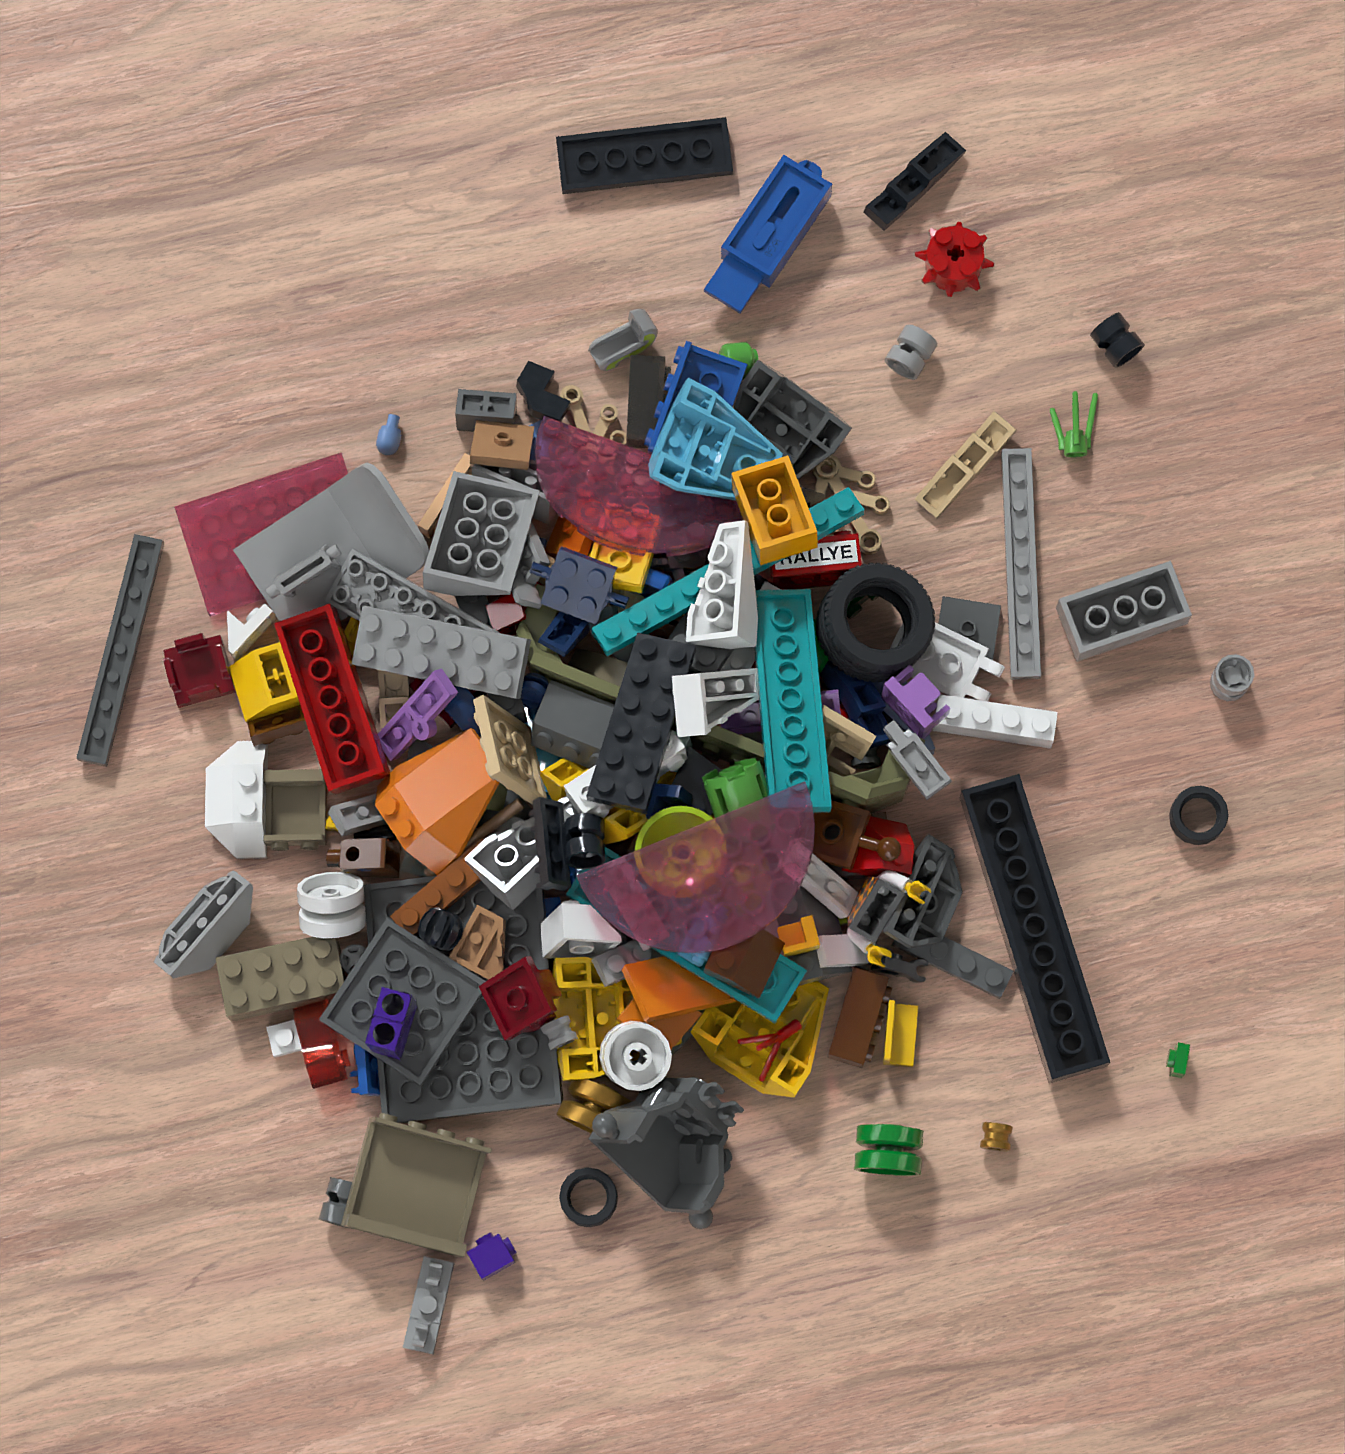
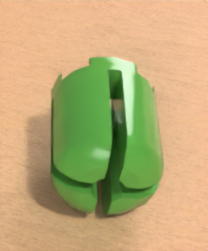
M756 758L734 762L735 766L728 767L720 771L719 774L717 769L702 777L716 822L721 828L725 840L729 843L742 844L744 842L756 841L771 833L778 825V813L769 814L766 777L760 761H757Z

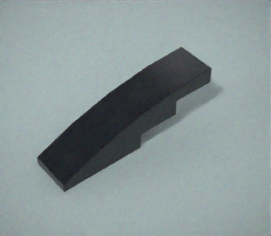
M944 132L908 163L906 169L890 181L880 195L866 205L863 212L885 231L951 169L965 154L966 149L948 133Z

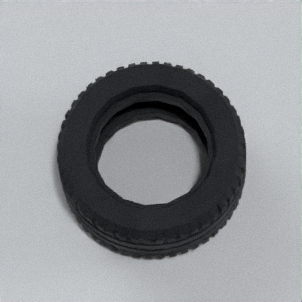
M872 562L861 564V566L858 565L846 571L828 590L817 612L816 632L817 636H819L820 646L824 649L825 656H828V660L832 661V664L837 666L838 670L844 671V674H849L852 678L856 677L858 680L866 682L888 681L892 676L895 678L907 666H913L929 647L935 631V611L932 608L931 598L927 595L928 592L923 588L924 586L919 584V581L913 578V575L907 574V571L887 563L881 564L876 562L874 564ZM870 595L881 597L891 603L900 613L904 625L901 644L895 648L880 650L870 648L859 642L850 631L847 621L849 602L854 598Z

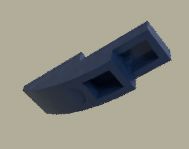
M828 660L820 673L827 690L838 689L839 703L843 704L850 720L876 735L870 748L889 744L891 740L883 731L884 727L888 725L882 713L886 704L871 681L858 680L856 677L852 678L849 674H844V671L838 670V667Z

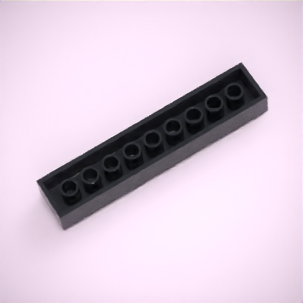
M1020 774L961 790L959 797L1048 1083L1107 1067L1111 1063Z

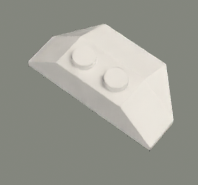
M237 741L206 768L205 828L236 859L267 858V846L263 842V835H265L266 826L264 770H268V744L253 746L252 741Z

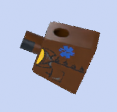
M386 838L345 839L341 841V849H328L326 863L328 867H340V870L344 873H350L358 877L399 878L401 849Z

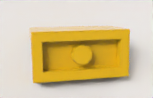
M889 1000L883 1065L913 1067L918 1006L895 1004V1000Z

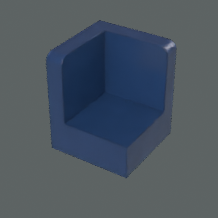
M656 783L646 818L650 819L657 812L669 807H691L693 795L682 786Z

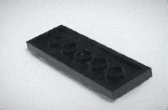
M726 117L556 137L562 194L733 175Z
M637 632L588 788L587 801L647 814L676 719L672 676L690 673L696 653L695 645Z

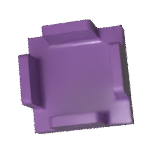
M909 665L895 678L892 676L884 683L881 697L913 733H916L919 738L924 739L935 726L949 715L951 708L946 704L932 717L929 716L937 708V704L934 701L940 696V691L923 673H919L909 683L902 686L913 675L914 668Z

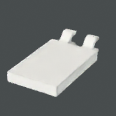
M935 622L932 641L922 657L912 666L914 671L911 677L914 678L919 673H923L940 692L946 695L966 698L969 695L976 700L988 701L991 693L974 685L973 682L980 668L1000 678L1005 667L986 657L990 650L989 648ZM903 623L890 649L901 644L904 634Z

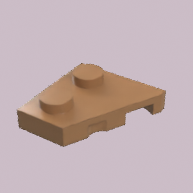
M477 905L464 928L462 939L453 948L449 958L488 980L504 970L506 920Z

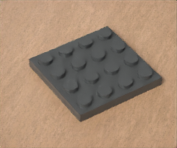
M386 918L319 1020L422 1087L482 996L478 986L486 981ZM382 987L412 995L417 1004L402 1058L398 1055L400 1060L374 1053L365 1044ZM388 994L382 1001V1008L389 1015L400 1013L404 1007V1001L398 994ZM387 1023L377 1025L373 1031L374 1040L381 1045L389 1044L395 1036L394 1028Z

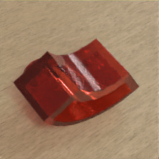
M328 999L293 1008L295 1026L313 1089L347 1080L346 1068L351 1066L348 1050H342L338 1032L319 1020L329 1005Z

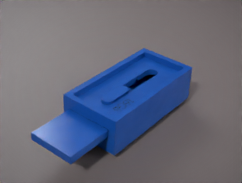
M785 155L781 157L721 246V259L723 261L704 288L705 293L741 314L761 283L768 288L772 286L831 198L832 183L822 178V170L816 163L809 160L797 163Z

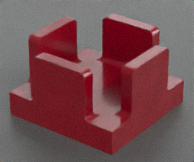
M203 633L174 640L175 647L163 650L165 656L163 662L168 682L174 692L178 708L236 693L221 635L205 638Z
M531 956L523 957L478 986L504 1040H511L524 1032H534L557 1018L554 1012L558 1010L552 999H558L562 996V993L549 969H537Z

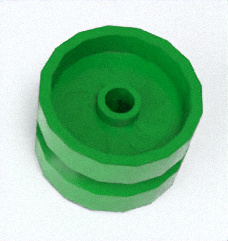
M894 1124L858 1125L856 1143L874 1150H861L855 1153L854 1170L880 1175H921L922 1158L916 1154L903 1151H913L922 1148L924 1131Z

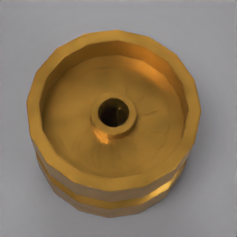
M588 1079L572 1080L568 1091L571 1096L583 1103L563 1100L556 1115L569 1124L591 1134L593 1132L592 1122L598 1114L632 1101L598 1082Z

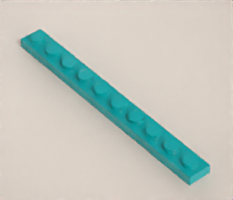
M849 487L809 508L817 529L818 540L864 515L865 509ZM750 541L754 575L783 560L780 559L760 565L752 541ZM709 564L594 626L592 634L605 654L609 656L635 642L637 632L649 634L687 613L690 605L696 602L700 588L697 587L700 577H705Z

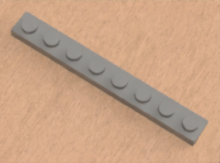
M1031 448L1002 449L1010 680L1040 679L1041 664Z

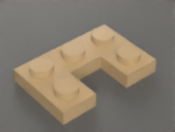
M824 705L822 713L828 771L843 777L852 775L856 770L831 756V752L837 746L862 761L876 735Z

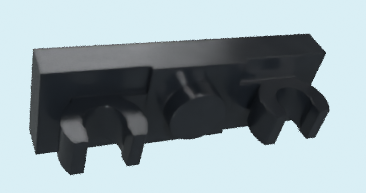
M538 797L533 800L534 809L529 812V816L535 818V825L530 828L531 831L535 832L537 858H539V866L535 868V873L540 874L541 882L536 884V888L544 890L553 888L565 891L571 888L569 865L566 864L565 845L567 841L565 839L563 803Z

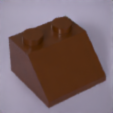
M730 913L703 973L759 999L785 942L761 926L734 913Z

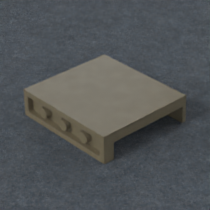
M380 1113L379 1117H370L341 1226L456 1257H464L467 1245L463 1244L469 1218L486 1154L491 1153L492 1149L484 1147V1141L476 1138L467 1137L466 1141L455 1139L456 1133L443 1129H438L437 1133L426 1131L427 1125L414 1121H409L408 1125L397 1123L398 1117Z

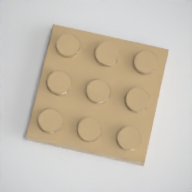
M482 695L474 699L476 711L474 719L480 729V745L486 755L487 763L485 768L489 777L500 782L508 790H512L521 796L524 801H528L531 804L538 797L547 798L544 783L540 777L541 770L536 749L534 746H531V728L486 696Z

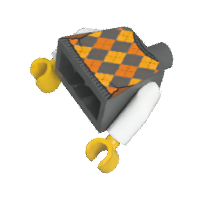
M883 871L877 877L868 876L847 917V935L864 953H868L867 958L870 963L885 967L881 962L882 955L892 957L890 950L875 946V941L905 893L918 903L925 904V901L920 899V894L925 890L931 893L929 887L920 881L912 882L911 879L895 871Z

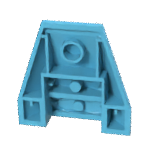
M688 378L666 415L648 463L650 478L676 491L736 500L732 491L731 473L781 458L783 453L714 390Z

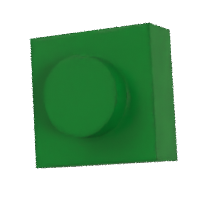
M1178 1042L1174 1050L1169 1049L1166 1067L1171 1068L1169 1076L1182 1078L1185 1075L1190 1051L1189 1044Z

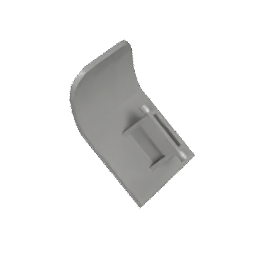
M367 462L356 467L336 483L242 543L233 551L278 620L282 621L329 604L325 599L352 549L368 556L404 578H408L425 566L429 548L422 533L385 476L374 465ZM336 608L341 621L349 616Z

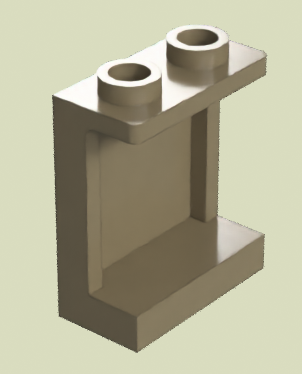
M264 770L266 826L263 842L266 846H271V850L285 851L289 850V846H301L303 850H317L319 845H326L327 785L322 770Z

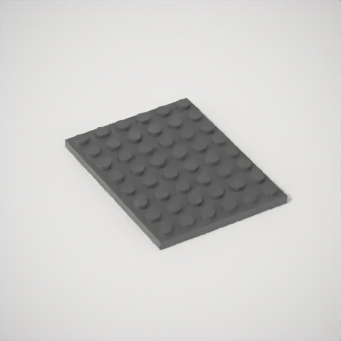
M436 876L364 885L368 945L386 918L394 922L390 916ZM480 881L447 909V911L462 919L464 928L477 905L506 920L504 970L523 957L531 956L537 969H549L551 971L550 958L542 957L541 923L546 919L544 889L535 888L512 910ZM433 947L442 954L446 955L447 957L450 956L453 950L451 949L444 951L436 947ZM471 971L472 973H474V974L477 975L478 977L482 978L483 980H485V981L488 980V979H486V978H484V977H482V976L476 974L475 972ZM482 995L422 1087L377 1058L381 1112L398 1117L397 1123H409V1121L417 1122L560 1105L563 1101V1091L557 1049L550 1051L548 1046L549 1038L543 1034L541 1028L534 1032L521 1033L511 1040H504Z

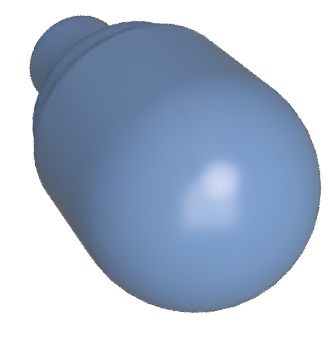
M389 414L386 425H382L381 429H379L376 447L383 455H392L399 448L402 435L401 430L398 429L400 417L397 415Z

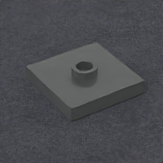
M943 596L938 624L989 648L990 650L986 657L993 660L1001 605Z

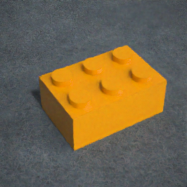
M788 455L731 473L732 491L743 520L748 522L750 539L760 565L818 548L817 529Z

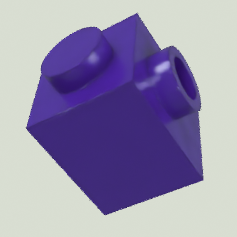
M492 1232L476 1240L475 1242L478 1246L467 1251L469 1258L483 1281L516 1263L512 1256L517 1252L509 1237L503 1240L500 1234L493 1236Z

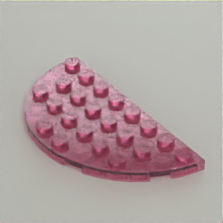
M543 417L539 426L535 448L536 473L539 484L546 499L561 518L565 517L577 527V531L592 541L614 550L644 556L648 552L677 556L711 547L719 524L744 521L736 500L676 491L650 478L648 463L652 454L549 417Z
M804 781L585 871L576 875L589 901L599 913L615 928L642 944L677 953H704L736 945L756 935L778 918L797 894L811 862L815 837L814 810L807 784Z

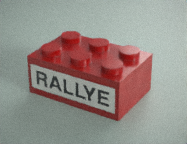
M847 530L835 532L834 536H826L818 540V548L789 556L770 567L771 583L781 590L832 586L846 571L862 564L858 533L851 534V531Z

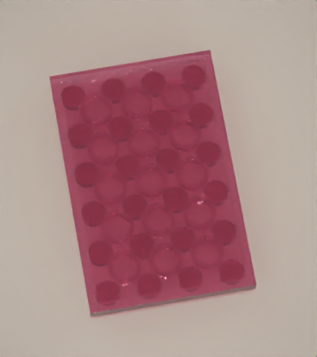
M342 453L174 507L210 617L265 599L233 549L347 475L348 471Z

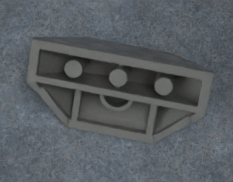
M930 834L925 836L914 852L912 874L907 878L911 879L912 882L920 881L931 889V893L925 890L920 894V899L925 901V904L918 903L905 893L883 928V932L907 948L942 942L963 893L959 873L954 862V850Z

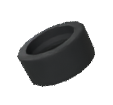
M1192 786L1182 791L1172 803L1169 813L1170 826L1176 836L1184 842L1193 845L1208 844L1217 839L1226 827L1229 817L1228 807L1222 795L1213 788L1206 786ZM1191 799H1205L1216 810L1217 818L1215 824L1206 832L1197 833L1191 831L1182 821V808Z
M586 1167L575 1170L566 1177L561 1185L559 1199L561 1208L570 1221L578 1226L594 1227L602 1225L611 1218L617 1207L618 1195L616 1186L609 1175L599 1169ZM587 1179L596 1180L602 1184L607 1195L606 1204L603 1209L597 1214L590 1216L577 1212L572 1206L570 1199L574 1186L580 1181Z

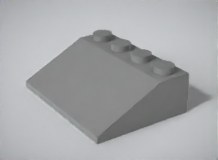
M453 471L424 566L423 588L451 596L511 595L540 490Z

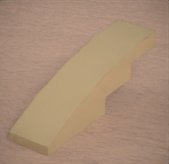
M993 411L976 433H972L955 455H951L917 495L915 500L938 518L989 464L1017 430L998 413Z

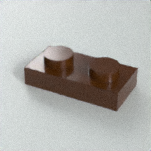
M301 705L247 722L253 746L270 744L276 739L289 735H298L308 729Z

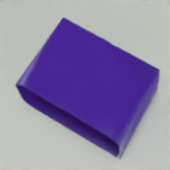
M385 987L381 988L365 1044L372 1052L399 1060L398 1055L402 1058L417 1008L416 1001L412 995ZM391 993L400 995L404 1001L402 1011L396 1015H389L382 1008L384 997ZM381 1023L390 1024L395 1031L394 1039L386 1045L377 1043L373 1037L375 1027Z

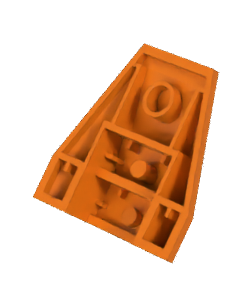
M472 728L396 766L390 772V775L377 786L376 808L404 850L436 875L440 874L461 856L500 783L489 777L485 768L487 760L485 752L480 745V737Z

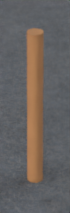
M518 798L476 829L462 854L479 839L486 838L525 808L523 803ZM425 868L423 870L424 874L427 877L436 876V874L428 868Z

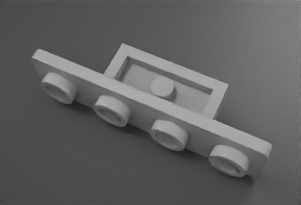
M531 523L511 592L514 600L519 605L540 609L543 604H540L541 598L535 586L540 577L529 572L534 561L547 567L550 565V562L533 523Z

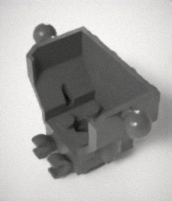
M664 1077L653 1088L640 1092L635 1101L598 1114L592 1122L593 1132L589 1140L665 1212L688 1213L689 1222L694 1228L705 1229L713 1221V1213L710 1208L713 1207L724 1188L723 1146L729 1135L727 1129L736 1125V1122L733 1120L735 1113H742L744 1109L736 1101L721 1102L716 1095L724 1094L725 1090L716 1082L708 1084L695 1077Z

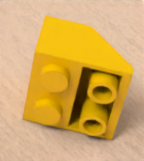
M280 642L253 650L229 666L246 723L300 705Z

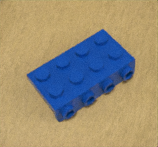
M686 341L684 347L678 346L673 363L678 364L675 374H668L663 389L668 391L665 402L659 401L654 414V418H657L658 422L655 430L649 428L644 445L649 446L648 455H652L666 415L688 378L714 390L733 407L747 364L692 345V342Z

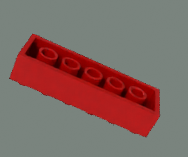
M329 603L274 623L328 791L337 795L389 776L390 770L356 666L352 664L353 657L337 609Z

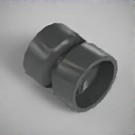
M330 1177L326 1190L329 1200L323 1203L319 1220L341 1226L352 1182Z

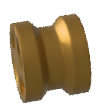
M983 1122L982 1130L985 1133L984 1139L980 1141V1148L993 1151H1010L1011 1144L1008 1142V1138L1012 1133L1013 1126Z

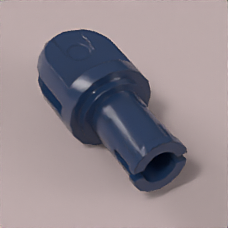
M538 673L525 674L521 691L522 703L528 708L527 714L532 720L535 719L549 685L546 677Z

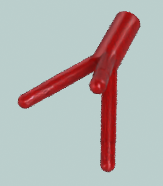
M796 1018L775 1033L737 1040V1043L740 1045L762 1042L756 1046L757 1051H761L774 1044L760 1074V1082L765 1080L782 1042L802 1029V1025Z

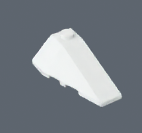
M744 520L719 524L708 555L710 563L705 577H700L697 586L700 588L695 604L690 605L688 611L686 643L725 649L754 647L757 641L758 612L748 522Z

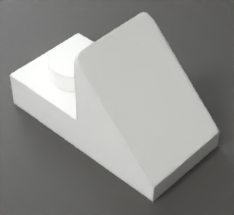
M265 603L260 609L256 607L249 613L245 625L227 611L228 651L236 661L277 619L273 610Z

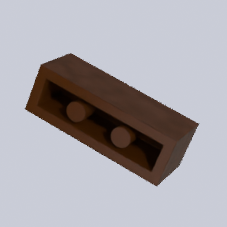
M854 967L829 1050V1059L863 1068L865 1061L871 1063L876 1046L870 1044L873 1032L879 1034L884 1016L878 1015L882 1003L888 1005L893 988L887 986L888 977Z

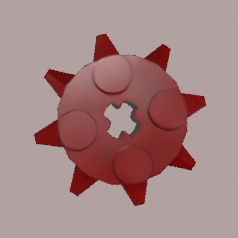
M957 222L956 226L942 227L939 230L929 229L931 239L927 250L915 252L916 257L925 261L926 274L922 282L924 284L936 283L939 289L946 291L948 297H952L954 292L965 290L966 287L976 291L981 289L978 279L982 269L994 267V262L984 258L983 245L987 240L986 235L979 236L977 232L963 227L962 222ZM951 257H956V258H958V260H957V261H953V260H951Z

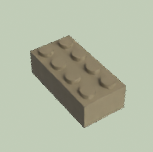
M309 937L216 957L226 1017L230 1021H236L332 1000L346 980L345 971L342 968L340 959L339 939Z

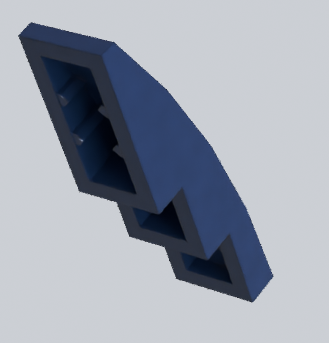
M560 611L539 638L538 643L562 656H566L589 633L590 622Z

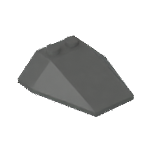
M760 360L756 361L741 383L734 409L783 453L782 457L789 456L797 479H800L834 454L852 429L832 409L788 377Z

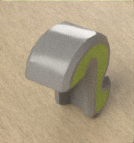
M644 309L630 311L628 323L595 339L590 344L588 351L600 370L609 371L614 369L620 361L642 353L654 343L658 329Z

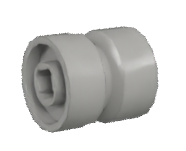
M908 324L905 325L897 338L899 345L892 346L885 358V362L899 375L915 380L925 366L923 360L931 357L938 343L923 329Z
M1237 654L1222 658L1210 678V687L1214 695L1224 701H1236L1241 698L1248 690L1254 678L1252 664L1244 656Z

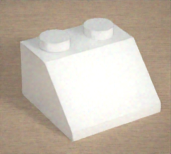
M575 900L562 902L541 923L543 958L589 957L593 959L595 956L614 949L622 942L621 935L591 905H583Z

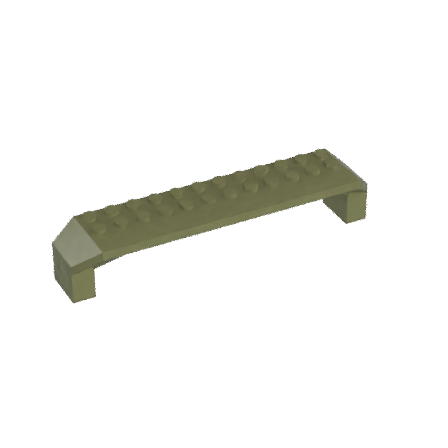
M537 584L536 589L542 600L546 587ZM542 605L540 609L527 606L525 610L526 619L520 622L516 635L517 637L531 639L527 659L530 673L543 675L549 683L553 680L615 704L620 686L563 664L558 653L538 643L539 638L560 611ZM676 719L672 729L677 732ZM717 725L712 727L711 732L706 735L689 736L692 747L702 751L701 755L709 760L718 762L719 759L729 762L731 767L735 766L734 762L756 758L757 761H760L765 772L763 744ZM888 750L882 767L844 777L828 771L831 800L867 810L871 814L902 802L911 782V779L892 756L890 750Z

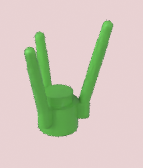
M1077 391L1072 393L1073 430L1067 431L1065 437L1055 409L1050 408L1052 422L1058 438L1059 450H1064V456H1086L1087 449H1091V435L1098 400L1097 393L1092 395L1085 435L1083 430H1079Z

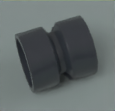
M1120 312L1105 319L1090 334V337L1100 349H1106L1105 356L1114 368L1130 361L1145 346L1136 332L1128 331L1130 325Z
M580 813L566 819L565 839L567 843L565 845L566 864L570 867L586 870L594 869L604 864L605 843L603 840L605 838L603 818L595 814Z

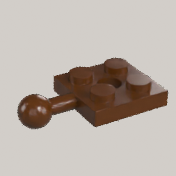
M831 800L832 807L830 812L806 813L797 839L822 862L848 870H853L860 847L877 852L879 857L885 861H893L901 853V845L893 837L878 840L864 836L871 817L869 811ZM829 826H839L840 834L836 839L828 840L825 838V831Z

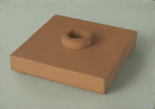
M476 420L470 464L528 470L534 426Z

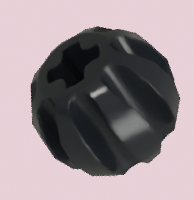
M438 907L431 908L425 912L420 920L418 927L419 937L423 942L444 951L451 950L462 939L464 924L459 916Z

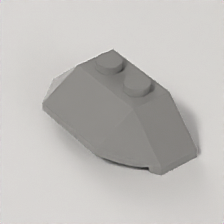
M234 870L229 872L227 876L218 878L205 885L164 932L159 946V954L156 956L154 963L173 979L210 970L216 963L215 958L221 957L250 924L253 885Z

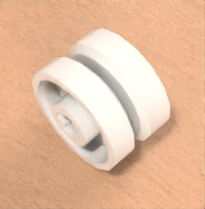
M326 872L307 877L298 884L297 898L298 904L301 906L299 923L303 933L318 938H339L359 932L365 926L366 912L365 906L362 904L364 900V884L360 877L350 873Z
M627 1021L617 1024L607 1032L601 1043L599 1058L603 1071L611 1081L627 1090L642 1091L653 1088L664 1079L670 1068L672 1053L668 1040L660 1030L644 1022ZM632 1050L639 1051L640 1053L636 1061H632L633 1057L629 1055Z

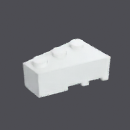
M758 668L672 676L678 737L706 735L711 732L712 727L717 724H723L728 720L729 716L741 712L759 700Z

